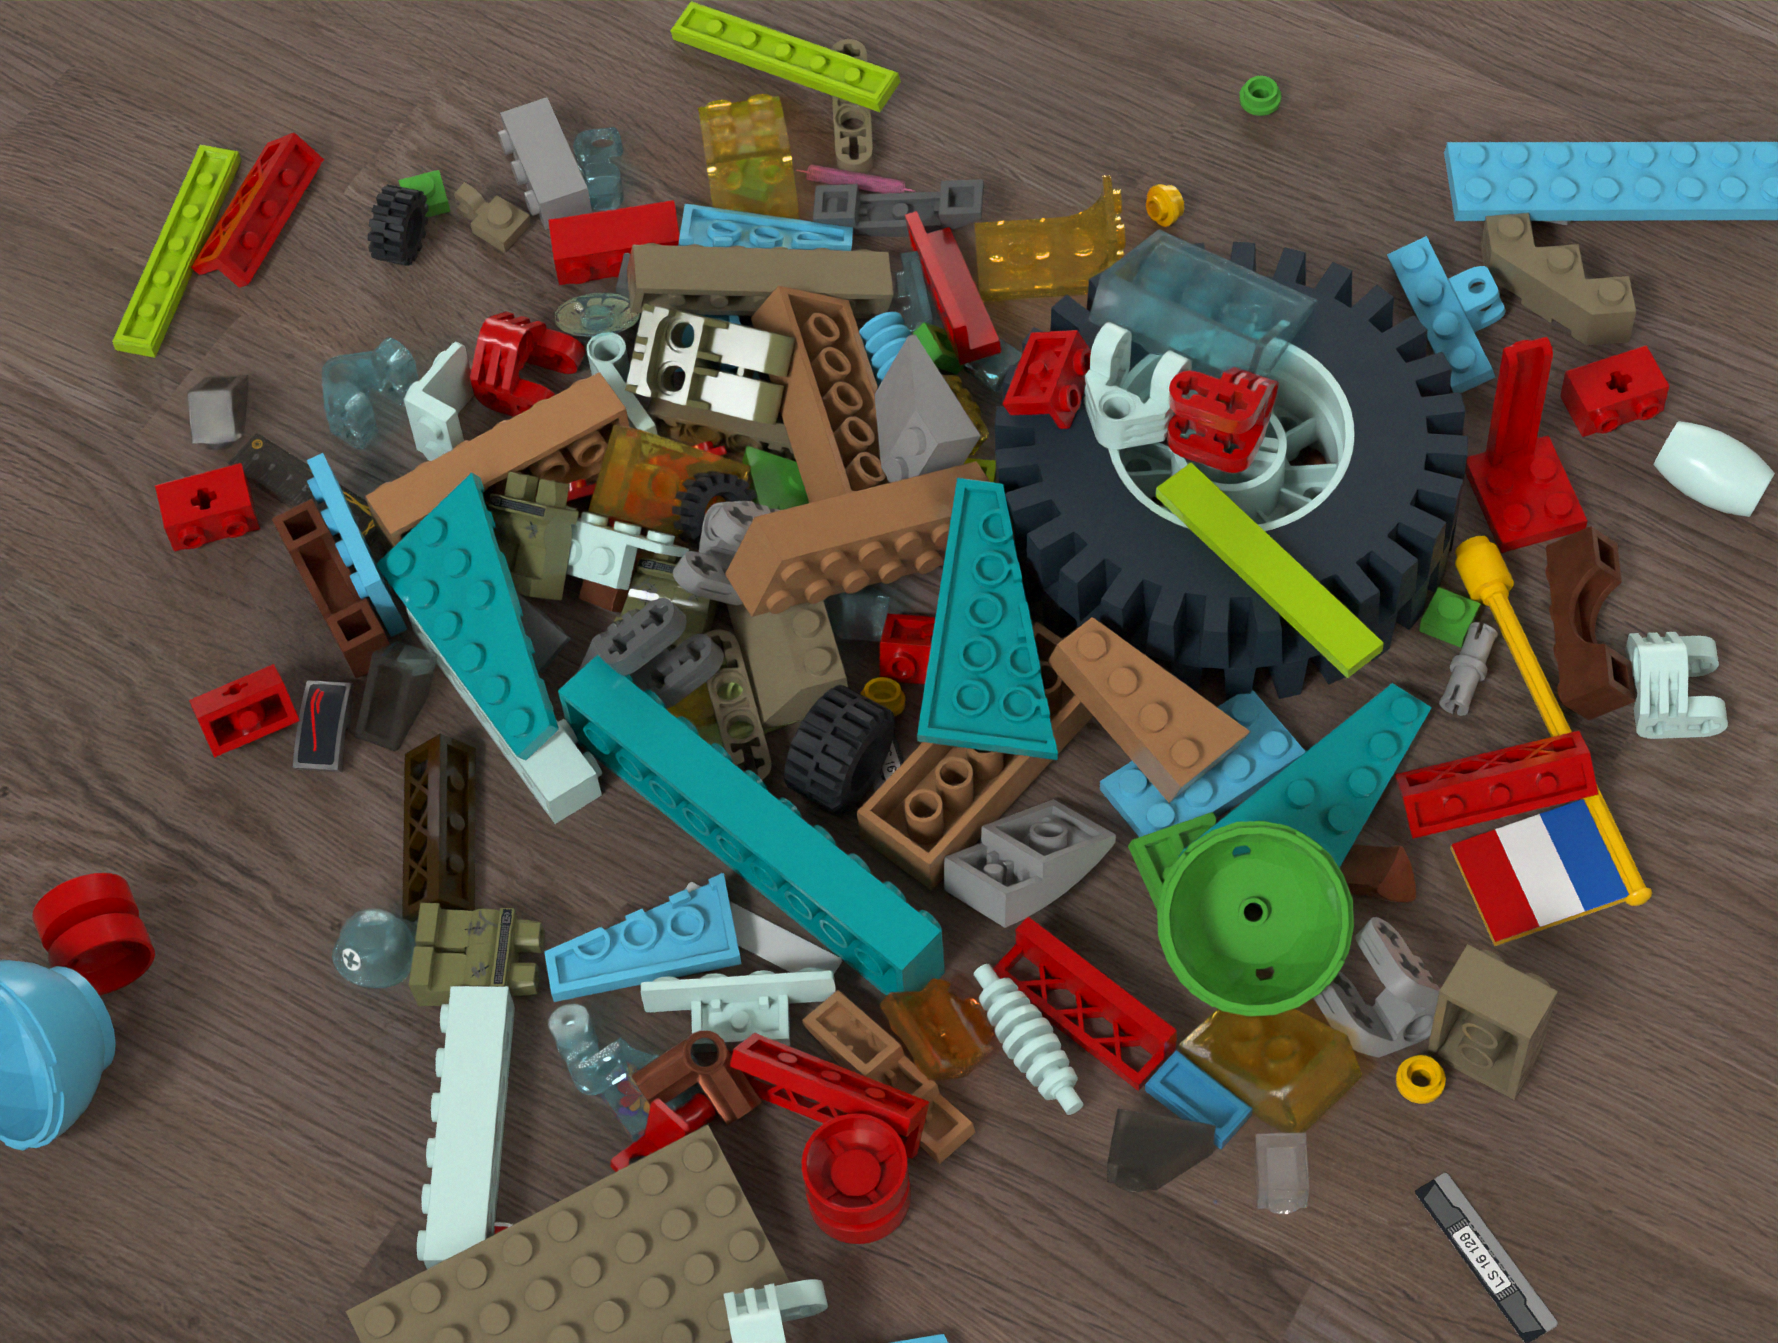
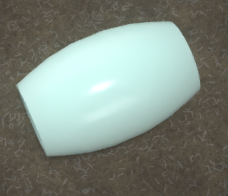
M1678 421L1653 464L1674 487L1686 496L1715 510L1746 517L1751 516L1775 475L1773 470L1760 456L1742 442L1710 427Z

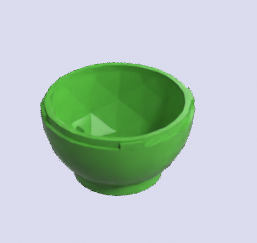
M1266 821L1235 822L1212 830L1191 843L1170 869L1161 888L1157 909L1158 937L1166 960L1179 981L1189 992L1208 1005L1224 1012L1245 1016L1276 1015L1297 1008L1320 994L1326 986H1329L1345 963L1344 960L1350 949L1354 928L1353 900L1345 877L1332 856L1311 837L1287 825ZM1247 845L1250 848L1248 853L1233 855L1235 847ZM1249 903L1259 904L1263 910L1261 917L1257 920L1247 919L1244 915L1246 905ZM1272 967L1274 970L1273 975L1268 978L1260 979L1256 975V969Z

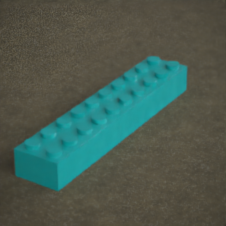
M598 654L558 690L565 720L574 731L578 740L577 743L590 752L602 764L905 1012L945 973L942 928L930 913L925 910L918 912L906 903L905 896L894 884L888 881L880 882L871 874L869 867L859 856L854 853L847 855L836 846L833 837L819 825L812 827L801 818L800 812L789 800L784 797L778 800L769 793L766 785L758 775L751 770L743 772L733 764L731 756L722 746L717 743L708 744L699 736L696 727L683 716L676 718L667 711L663 701L653 691L649 689L642 691L633 683L629 674H618Z

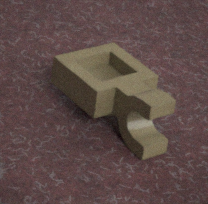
M465 182L454 193L455 199L462 202L457 207V213L473 220L471 222L472 233L504 253L531 226L529 214L497 195L490 203H487L476 189Z

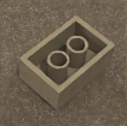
M1467 944L1439 991L1427 1054L1515 1100L1542 1053L1558 991L1551 988L1549 983L1542 977L1533 973L1524 974L1508 966L1494 952L1489 950L1479 951Z

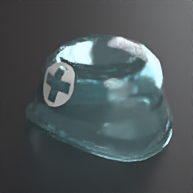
M368 908L356 912L346 920L334 945L332 959L336 970L346 980L367 988H387L402 982L409 975L414 947L416 946L411 931L402 920L382 909Z

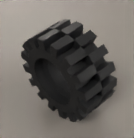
M390 184L382 188V194L379 193L376 197L377 205H373L371 211L374 214L373 219L369 220L371 231L368 233V241L371 242L368 248L369 252H372V258L404 266L412 265V261L417 259V251H421L423 246L421 240L422 238L425 239L426 236L424 227L428 224V217H425V214L429 209L428 204H425L427 197L423 195L424 192Z
M716 471L697 473L694 475L696 480L687 479L682 484L687 489V492L677 491L675 496L676 499L682 501L681 506H672V514L680 515L681 518L673 521L675 529L683 530L678 535L682 541L689 542L690 547L699 550L705 509L711 498L721 496L726 502H751V500L756 498L757 495L754 490L746 489L749 483L744 479H738V476Z

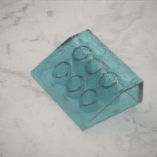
M1158 229L1101 274L1088 321L1101 327L1105 323L1111 322L1130 331L1132 335L1131 341L1142 345L1143 349L1151 354L1164 355L1168 350H1171L1192 361L1191 371H1197L1220 379L1224 371L1237 367L1267 378L1315 308L1317 300Z

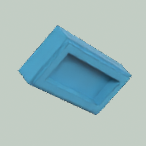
M1177 1050L1145 1084V1091L1221 1150L1252 1116L1253 1108Z

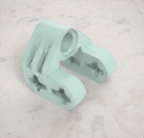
M1111 322L1104 324L1094 340L1090 356V369L1085 375L1086 396L1084 397V404L1095 437L1101 445L1109 449H1124L1162 442L1167 437L1169 421L1175 415L1169 405L1170 381L1175 375L1183 371L1192 370V361L1168 350L1161 357L1154 370L1151 380L1150 398L1146 403H1143L1139 396L1122 389L1130 368L1131 332ZM1190 391L1187 395H1182V397L1189 399Z
M1657 632L1648 633L1647 638H1642L1639 633H1630L1625 651L1626 658L1631 661L1632 674L1638 693L1634 705L1637 734L1650 739L1713 736L1726 730L1728 727L1725 702L1721 698L1715 696L1688 697V677L1709 674L1719 666L1715 641L1707 636H1679L1676 632H1666L1665 637H1660Z
M817 1279L802 1280L777 1286L773 1283L764 1285L763 1289L754 1290V1288L744 1289V1292L734 1294V1292L724 1294L733 1343H786L782 1322L813 1316L828 1308L823 1282Z

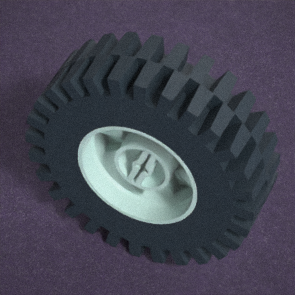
M1233 242L1228 273H1210L1204 243L1182 245L1177 279H1167L1153 251L1133 258L1129 294L1108 269L1089 279L1087 309L1066 294L1051 307L1050 332L1078 330L1091 350L1097 334L1107 322L1114 323L1130 331L1132 335L1130 368L1122 389L1139 396L1143 403H1146L1150 398L1151 380L1154 370L1161 357L1168 350L1192 361L1191 371H1197L1220 379L1224 371L1237 367L1278 381L1279 388L1264 440L1254 461L1248 469L1238 473L1224 472L1180 457L1173 453L1169 446L1159 442L1124 449L1104 447L1095 437L1084 404L1085 391L1081 398L1080 407L1076 411L1069 429H1059L1050 414L1010 415L1004 406H997L995 418L996 483H1001L1004 487L1027 604L1040 598L1042 599L1044 626L1060 638L1075 627L1079 628L1091 617L1095 618L1158 664L1160 659L1171 662L1172 675L1197 693L1203 668L1224 669L1226 701L1237 694H1251L1255 670L1259 667L1268 666L1278 699L1301 694L1308 658L1313 660L1328 685L1345 678L1330 661L1164 504V507H1160L1151 500L1153 497H1156V487L1191 462L1384 643L1383 651L1372 659V661L1376 660L1390 649L1395 622L1410 630L1423 613L1427 590L1436 592L1445 574L1448 552H1452L1468 453V436H1462L1465 407L1461 393L1449 394L1452 368L1444 353L1439 352L1426 357L1428 330L1414 315L1392 327L1394 297L1378 285L1373 287L1352 306V270L1335 262L1331 263L1314 289L1307 287L1306 252L1284 247L1274 276L1256 275L1255 243ZM1035 327L1032 328V330L1029 332L1027 337L1022 342V354L1030 334L1033 332L1044 331L1037 329ZM1010 365L1003 381V401L1017 366ZM1190 390L1189 399L1193 394H1198V392ZM1188 429L1186 434H1181V437L1188 439L1191 434H1196V431ZM1231 444L1228 449H1224V452L1231 454L1234 449H1239V446ZM1309 446L1312 450L1317 449L1324 456L1327 464L1290 466L1288 461L1295 459L1301 449Z

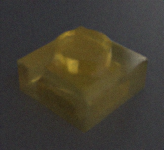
M706 682L677 704L666 709L676 718L679 716L687 718L696 728L717 723Z

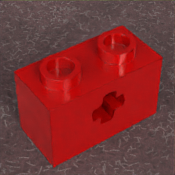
M1646 345L1565 371L1560 397L1581 436L1585 437L1595 433L1605 434L1611 432L1619 425L1638 419L1644 421L1655 417L1664 411L1670 386Z
M242 463L155 485L164 529L174 552L183 549H195L205 543L228 537H240L247 532L260 529L251 488Z
M274 664L189 700L214 758L300 721L285 684Z

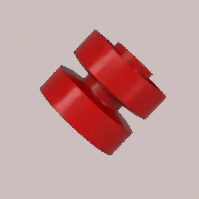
M93 873L70 879L46 893L33 910V921L42 945L48 952V961L51 968L62 966L76 971L92 985L99 996L111 993L134 982L149 969L154 961L155 950L145 924L139 918V909L129 884L119 875Z
M865 1114L841 1115L825 1122L814 1131L805 1145L801 1164L808 1207L815 1223L830 1237L849 1244L871 1243L891 1234L904 1220L911 1200L907 1154L898 1133L886 1122Z

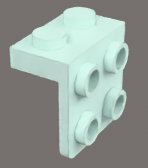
M454 342L446 351L438 354L430 370L420 381L414 382L409 387L404 398L416 448L429 461L453 450L459 443L464 441L458 413L474 396L470 381L471 369L466 348L458 342Z

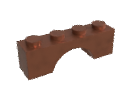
M310 499L272 518L290 557L355 678L357 679L396 659L385 632L367 599L361 600L349 576L351 572L344 564L335 541L313 500Z
M1590 526L1547 545V566L1545 568L1546 578L1550 584L1552 603L1549 607V613L1554 623L1556 642L1553 646V651L1559 670L1560 683L1557 687L1558 695L1564 706L1588 721L1636 702L1631 661L1607 645L1598 644L1596 640L1595 625L1599 610L1608 595L1622 583L1617 543L1593 526Z

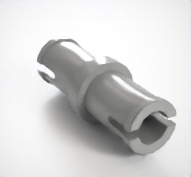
M1480 622L1471 623L1460 654L1452 659L1450 664L1452 674L1439 703L1445 711L1451 714L1454 713L1456 705H1459L1457 715L1462 716L1468 713L1469 705L1478 682H1482L1486 677L1488 668L1485 664L1493 643L1498 636L1497 631L1487 624L1483 625L1480 634L1478 633Z

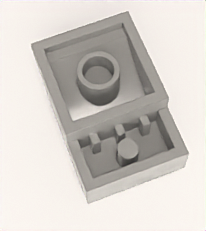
M1053 799L982 826L980 844L945 856L944 890L1006 928L1043 909L1078 883L1115 844L1116 834Z

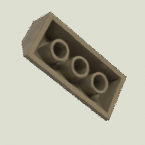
M823 600L815 604L806 602L794 605L778 614L769 612L751 617L743 603L741 605L726 603L763 730L804 719L811 707L828 690L836 685L848 687L845 671Z

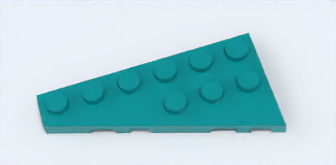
M471 472L394 546L376 566L515 755L526 761L559 728L544 680L539 678L532 656L535 651L531 638L525 634L521 617L524 615L505 554L499 550L493 531L496 525L492 513L487 510L482 492L485 490L481 477Z
M957 478L917 741L1058 760V750L1050 721V711L1041 677V667L1028 604L1025 599L1022 575L1017 560L1003 484Z
M1390 684L1199 838L1212 830L1235 822L1266 821L1287 825L1311 837L1332 856L1340 868L1432 707L1395 684ZM1247 845L1235 847L1233 855L1248 853L1250 848ZM1253 903L1262 909V907L1259 904Z

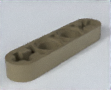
M840 40L831 48V50L867 62L866 48L857 40ZM832 96L837 168L839 171L844 170L866 175L871 171L874 164L871 109ZM851 118L859 119L864 123L860 128L849 130L842 126L844 121ZM858 144L859 159L850 160V145Z
M660 398L651 399L646 412L656 425L657 435L695 444L712 441L714 448L725 445L726 451L743 455L745 454L746 447L750 446L796 462L785 424L776 423V425L761 423L711 410L676 404Z
M723 629L709 631L705 635L716 645L722 646L727 668L718 670L706 681L723 748L731 756L733 764L743 772L746 771L743 754L752 751L753 761L758 769V776L767 788L773 779L772 761L738 641L729 631ZM733 682L742 687V693L733 700L722 699L717 694L718 689L726 683ZM744 721L753 726L752 734L745 739H735L728 734L729 728L736 722Z

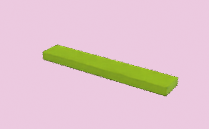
M693 1L689 3L670 30L673 40L877 112H881L901 82L898 72Z
M206 145L199 146L112 342L115 350L156 357L194 271L191 266L207 241L242 161L239 151Z
M1191 462L1156 487V497L1346 678H1349L1383 651L1384 643Z

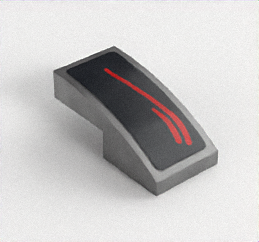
M307 681L299 714L300 721H298L293 768L297 770L342 772L345 730L350 729L353 683Z

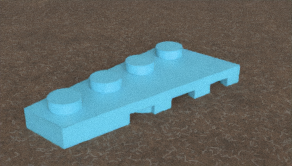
M685 204L678 246L698 244L704 247H731L739 245L746 248L771 249L774 247H785L788 249L804 250L827 248L829 250L851 251L853 227Z
M323 453L308 459L307 462L314 477L307 480V483L318 505L326 502L328 506L327 509L321 511V514L332 536L340 533L343 539L336 542L335 545L346 567L354 565L357 572L349 576L361 600L368 596L370 597L391 637L407 630Z
M724 873L708 879L709 884L694 891L688 892L685 889L669 896V902L646 912L642 908L625 916L626 921L604 930L602 927H599L545 951L553 1001L557 1002L641 985L642 982H653V980L659 977L676 978L742 964Z

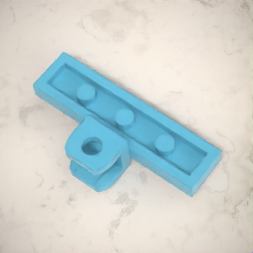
M1427 236L1387 254L1417 319L1428 330L1427 339L1434 354L1443 352L1452 368L1450 386L1453 393H1463L1495 378L1493 369L1474 333L1497 322L1506 313L1499 297L1498 287L1488 268L1485 266L1473 267L1448 280ZM1476 282H1482V283H1484V284H1481V285H1477V286H1475V287H1473V288H1470L1471 285L1474 284V283H1476ZM1491 305V307H1490L1488 310H1486V311H1479V310H1481V309H1483V308H1485V307Z

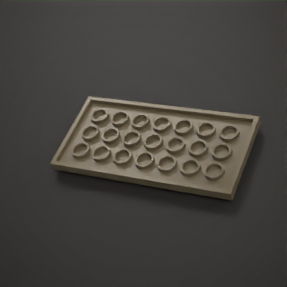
M706 1125L347 1310L346 1313L361 1343H729L732 1341L724 1294L730 1292L739 1294L743 1293L744 1289L754 1288V1290L763 1289L764 1285L774 1283L777 1286L790 1283L710 1127Z

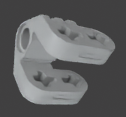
M727 501L713 504L704 517L699 552L688 551L684 554L673 569L674 579L683 589L696 596L732 605H741L743 602L725 573L754 517L780 510L775 508L769 509L768 506L761 504L755 505L754 502Z
M1373 917L1356 934V941L1377 976L1386 987L1375 999V1004L1373 1006L1366 1005L1353 983L1340 971L1329 986H1326L1320 994L1314 997V1000L1335 1034L1344 1044L1357 1052L1380 1058L1430 1037L1440 988L1437 984L1433 983V977L1428 970L1424 969V963L1420 957L1412 954L1401 935L1386 921Z

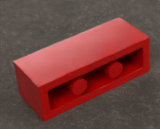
M674 200L548 220L553 259L559 285L582 284L587 281L610 277L618 278L624 253L631 254L633 245L656 243L664 246H678L680 233Z

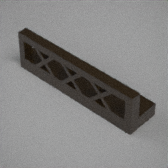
M441 733L405 753L402 918L411 922L418 920L420 903H439L441 909L475 910L476 748ZM428 759V766L421 778V763ZM428 797V806L420 820L421 809ZM427 839V849L420 860V851ZM427 880V897L419 900L420 891Z

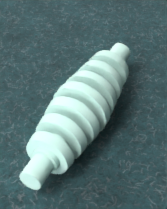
M984 964L977 968L974 976L983 988L979 1001L983 1009L988 1011V1020L995 1027V1034L999 1042L1003 1043L1002 1048L1008 1058L1014 1059L1015 1066L1021 1072L1026 1073V1078L1033 1086L1038 1087V1092L1046 1100L1057 1099L1067 1115L1079 1111L1083 1107V1102L1073 1089L1078 1077L1074 1069L1068 1067L1069 1059L1065 1051L1061 1050V1043L1057 1035L1053 1033V1027L1049 1021L1042 1017V1013L1035 1005L1030 1004L1029 998L1022 991H1018V986L1011 978L999 979L990 964Z

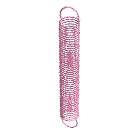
M812 164L810 165L812 169L811 178L809 168L808 171L796 170L807 173V181L811 180L838 185L839 176L840 181L842 176V182L843 177L844 182L846 177V183L848 178L849 184L850 178L851 184L852 176L853 179L855 176V180L857 177L860 190L887 194V191L888 193H898L899 188V193L900 189L901 193L902 191L904 193V190L916 192L915 190L906 189L905 182L902 180L885 178L884 181L883 177H879V179L877 176L872 178L871 175L866 177L863 173L840 170L839 173L838 169H834V171L832 168L827 170L826 167L821 169L820 166L817 168V166L815 167ZM872 181H873V185H874V181H875L874 190H873V186H872V190H871Z

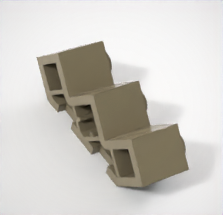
M1529 213L1485 216L1481 242L1482 259L1484 266L1491 273L1498 290L1502 291L1506 288L1522 299L1521 304L1550 323L1556 320L1572 331L1571 336L1586 346L1630 342L1636 308L1629 276L1585 279L1579 244L1535 247Z

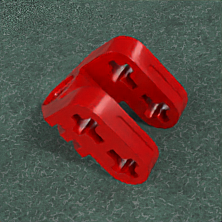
M507 311L490 316L485 320L480 329L470 374L474 396L485 407L515 417L530 409L538 401L555 396V393L547 387L519 378L518 373L523 369L525 363L527 362L563 374H574L586 355L585 347L572 336L546 328L544 322L535 321L531 323L530 318L524 316L515 318L514 313Z
M1237 367L1224 371L1220 379L1191 370L1175 375L1170 381L1169 405L1175 413L1168 424L1167 442L1169 448L1180 457L1224 472L1238 473L1248 469L1264 440L1277 397L1279 382ZM1190 390L1198 392V394H1193L1190 399L1182 397V395H1187ZM1188 429L1196 431V434H1191L1188 439L1181 437V434H1186ZM1231 444L1239 446V449H1234L1231 454L1224 452V449H1228Z

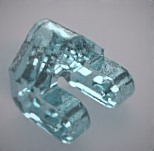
M387 337L373 351L335 356L329 359L322 367L324 410L330 432L356 449L363 450L378 435L373 407L368 399L370 397V390L373 388L395 403L404 406V398L409 387L414 382L419 381L414 358L404 345L393 338Z

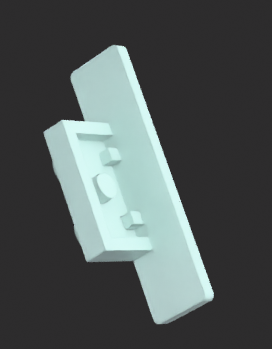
M566 506V509L576 511V508ZM582 512L581 518L577 517L576 525L571 524L572 541L566 574L616 589L628 590L637 548L683 557L689 549L674 545L675 536L648 530L647 537L640 535V526L615 521L614 527L607 526L608 517Z
M814 967L803 968L795 973L780 974L761 970L755 971L748 976L727 977L723 974L714 973L707 974L700 979L679 980L675 977H659L653 980V982L641 983V997L646 1012L691 1010L692 1033L697 1031L717 1033L724 1040L729 1051H733L735 1047L753 1033L790 1046L789 1004L823 1002L836 992L834 972L831 970L823 971ZM700 1038L692 1044L694 1053L717 1052L715 1043L708 1038Z

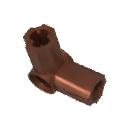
M697 1031L690 1034L686 1039L631 1075L649 1105L657 1098L666 1104L698 1082L726 1126L762 1103L744 1073L730 1067L732 1055L727 1049L724 1040L712 1031ZM700 1038L712 1040L717 1047L715 1061L706 1067L696 1065L690 1056L692 1044Z

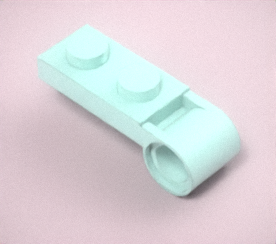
M602 332L595 335L587 344L591 374L593 376L600 372L626 407L633 444H636L643 456L647 457L660 450L656 425L635 395L625 390L630 369L625 342L621 336L613 332Z

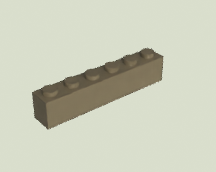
M647 243L632 246L627 266L631 313H642L645 303L700 315L753 316L779 285L849 300L854 318L872 319L877 315L888 312L894 295L888 252H875L868 249L840 251L827 248L804 250L788 249L785 247H774L771 249L746 248L739 245L731 247H704L698 244L664 246L656 243Z

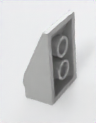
M909 335L874 394L881 468L890 483L963 465L981 436L917 336Z

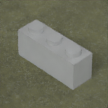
M546 97L501 112L504 130L497 132L499 141L505 155L513 154L515 160L510 163L518 186L526 184L528 191L524 192V198L531 216L539 214L546 230L549 229V219L592 213L587 185L548 98Z

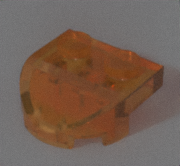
M932 978L922 991L890 992L879 1006L889 1019L893 1032L902 1039L914 1057L916 1067L929 1081L964 1078L971 1074L994 1049L990 1042L995 1036V1027L990 1024L987 1012L973 997H968L965 1001H962L954 994L948 992L951 986L950 982Z

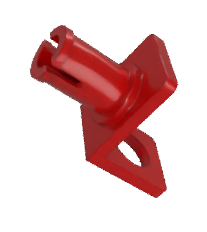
M697 1093L686 1103L672 1111L659 1098L655 1099L650 1105L644 1136L613 1157L610 1167L617 1172L629 1166L632 1158L648 1156L710 1123L715 1119V1110L712 1103L707 1097Z

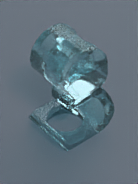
M614 127L582 131L576 136L573 147L576 163L584 173L591 206L598 211L616 209L624 201V190L619 168L615 164L610 163L609 157L623 155L621 136ZM599 139H609L614 142L611 146L604 148L592 145L594 141Z
M574 1003L565 1004L551 1014L548 1019L549 1030L556 1040V1047L560 1056L567 1063V1068L574 1085L581 1093L590 1096L597 1095L628 1075V1064L619 1042H614L601 1051L599 1050L598 1036L586 1008ZM618 1059L615 1068L609 1074L601 1077L597 1076L599 1068L606 1061Z

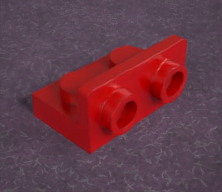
M1078 330L1033 332L1030 334L1003 401V406L1010 415L1050 414L1059 429H1069L1071 427L1085 391V375L1090 369L1091 350Z
M887 613L880 640V677L890 678L902 683L925 684L935 617Z

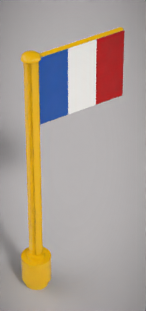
M1475 536L1465 540L1455 549L1457 557L1455 566L1471 600L1490 607L1550 736L1554 737L1571 733L1572 731L1507 598L1509 591L1514 586V580L1497 545L1490 542L1486 536ZM1598 786L1599 795L1583 798L1559 808L1451 844L1450 849L1494 946L1623 902L1630 906H1640L1651 898L1652 889L1646 888Z

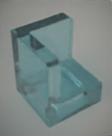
M868 585L858 592L852 594L843 592L828 596L823 600L832 632L842 639L881 640L890 597Z

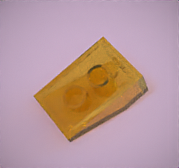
M613 425L588 511L652 531L673 535L681 539L678 535L683 530L675 529L673 521L681 518L680 515L672 514V506H681L682 501L676 499L675 496L677 491L687 492V489L682 484L687 479L696 480L695 474L700 472L707 473V471L738 476V479H744L747 482L751 466L640 429ZM721 496L711 498L706 506L705 515L713 504L726 502V500Z
M1216 1009L1179 1044L1181 1051L1251 1106L1253 1108L1252 1113L1259 1119L1297 1140L1363 1076L1348 1035L1296 1009L1267 1016H1245Z

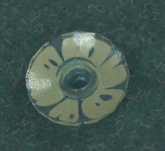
M604 292L571 298L562 303L555 311L556 325L562 331L576 336H585L589 340L596 336H608L612 332H622L633 326L640 318V313L630 312V301L628 298L620 294Z

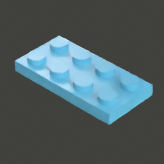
M1252 690L1251 694H1237L1217 707L1251 732L1236 750L1172 802L1168 803L1133 761L1100 781V791L1137 836L1141 837L1211 812L1214 813L1216 818L1253 795L1306 751Z

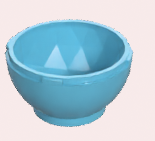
M0 960V1141L14 1149L24 1151L28 1148H38L47 1145L72 1126L89 1106L97 1090L102 1071L112 1063L115 1055L116 1041L114 1028L102 999L84 977L70 968L55 966L48 969L35 963Z

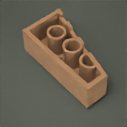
M1093 617L1059 642L1047 661L1168 803L1172 802L1236 750L1251 732Z

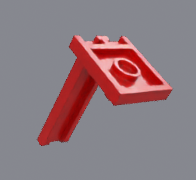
M1548 337L1532 341L1521 340L1509 347L1503 348L1486 452L1468 456L1466 461V476L1500 553L1574 534L1585 529L1588 522L1549 435L1537 438L1553 359V349Z

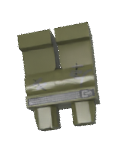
M509 472L505 494L491 493L488 507L493 508L491 513L496 525L493 531L499 550L505 554L515 589L520 594L529 597L562 600L572 541L571 524L576 525L578 511L566 509L570 484L540 479L536 501H534L538 477Z
M651 552L648 558H639L636 566L637 572L631 581L625 605L620 617L616 616L614 622L621 620L622 616L628 611L636 608L641 610L656 599H669L686 615L687 620L682 635L670 645L671 649H674L692 635L705 634L711 631L716 608L720 601L691 594L677 583L672 572L678 564L680 557Z
M420 903L415 938L417 947H414L409 980L410 990L418 1006H442V1004H449L451 986L508 987L513 1001L514 996L538 994L540 970L537 963H518L519 953H542L544 950L545 930L542 922L519 920L514 908H500V911L487 908L474 911L441 909L439 903Z

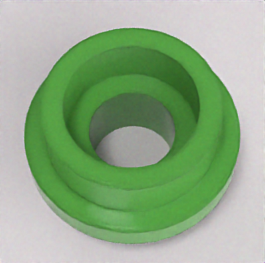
M1267 76L1252 77L1240 90V105L1246 112L1253 115L1263 116L1271 114L1280 106L1281 91L1276 82Z

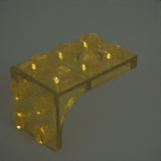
M757 94L749 97L747 101L731 103L728 100H715L709 102L705 107H698L713 208L799 220L791 149L780 96L772 97L769 94Z
M1102 175V192L1099 199L1091 207L1080 213L1066 217L974 223L979 295L982 301L1059 297L1066 294L1068 296L1088 295L1089 279L1108 269L1116 279L1117 275H1125L1124 222L1121 223L1120 215H1116L1122 214L1121 189L1112 188L1111 175Z

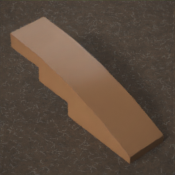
M839 990L802 1020L804 1026L841 1067L930 1102L919 1146L939 1164L976 1133L973 1123L940 1094L937 1083L904 1055L901 1044Z

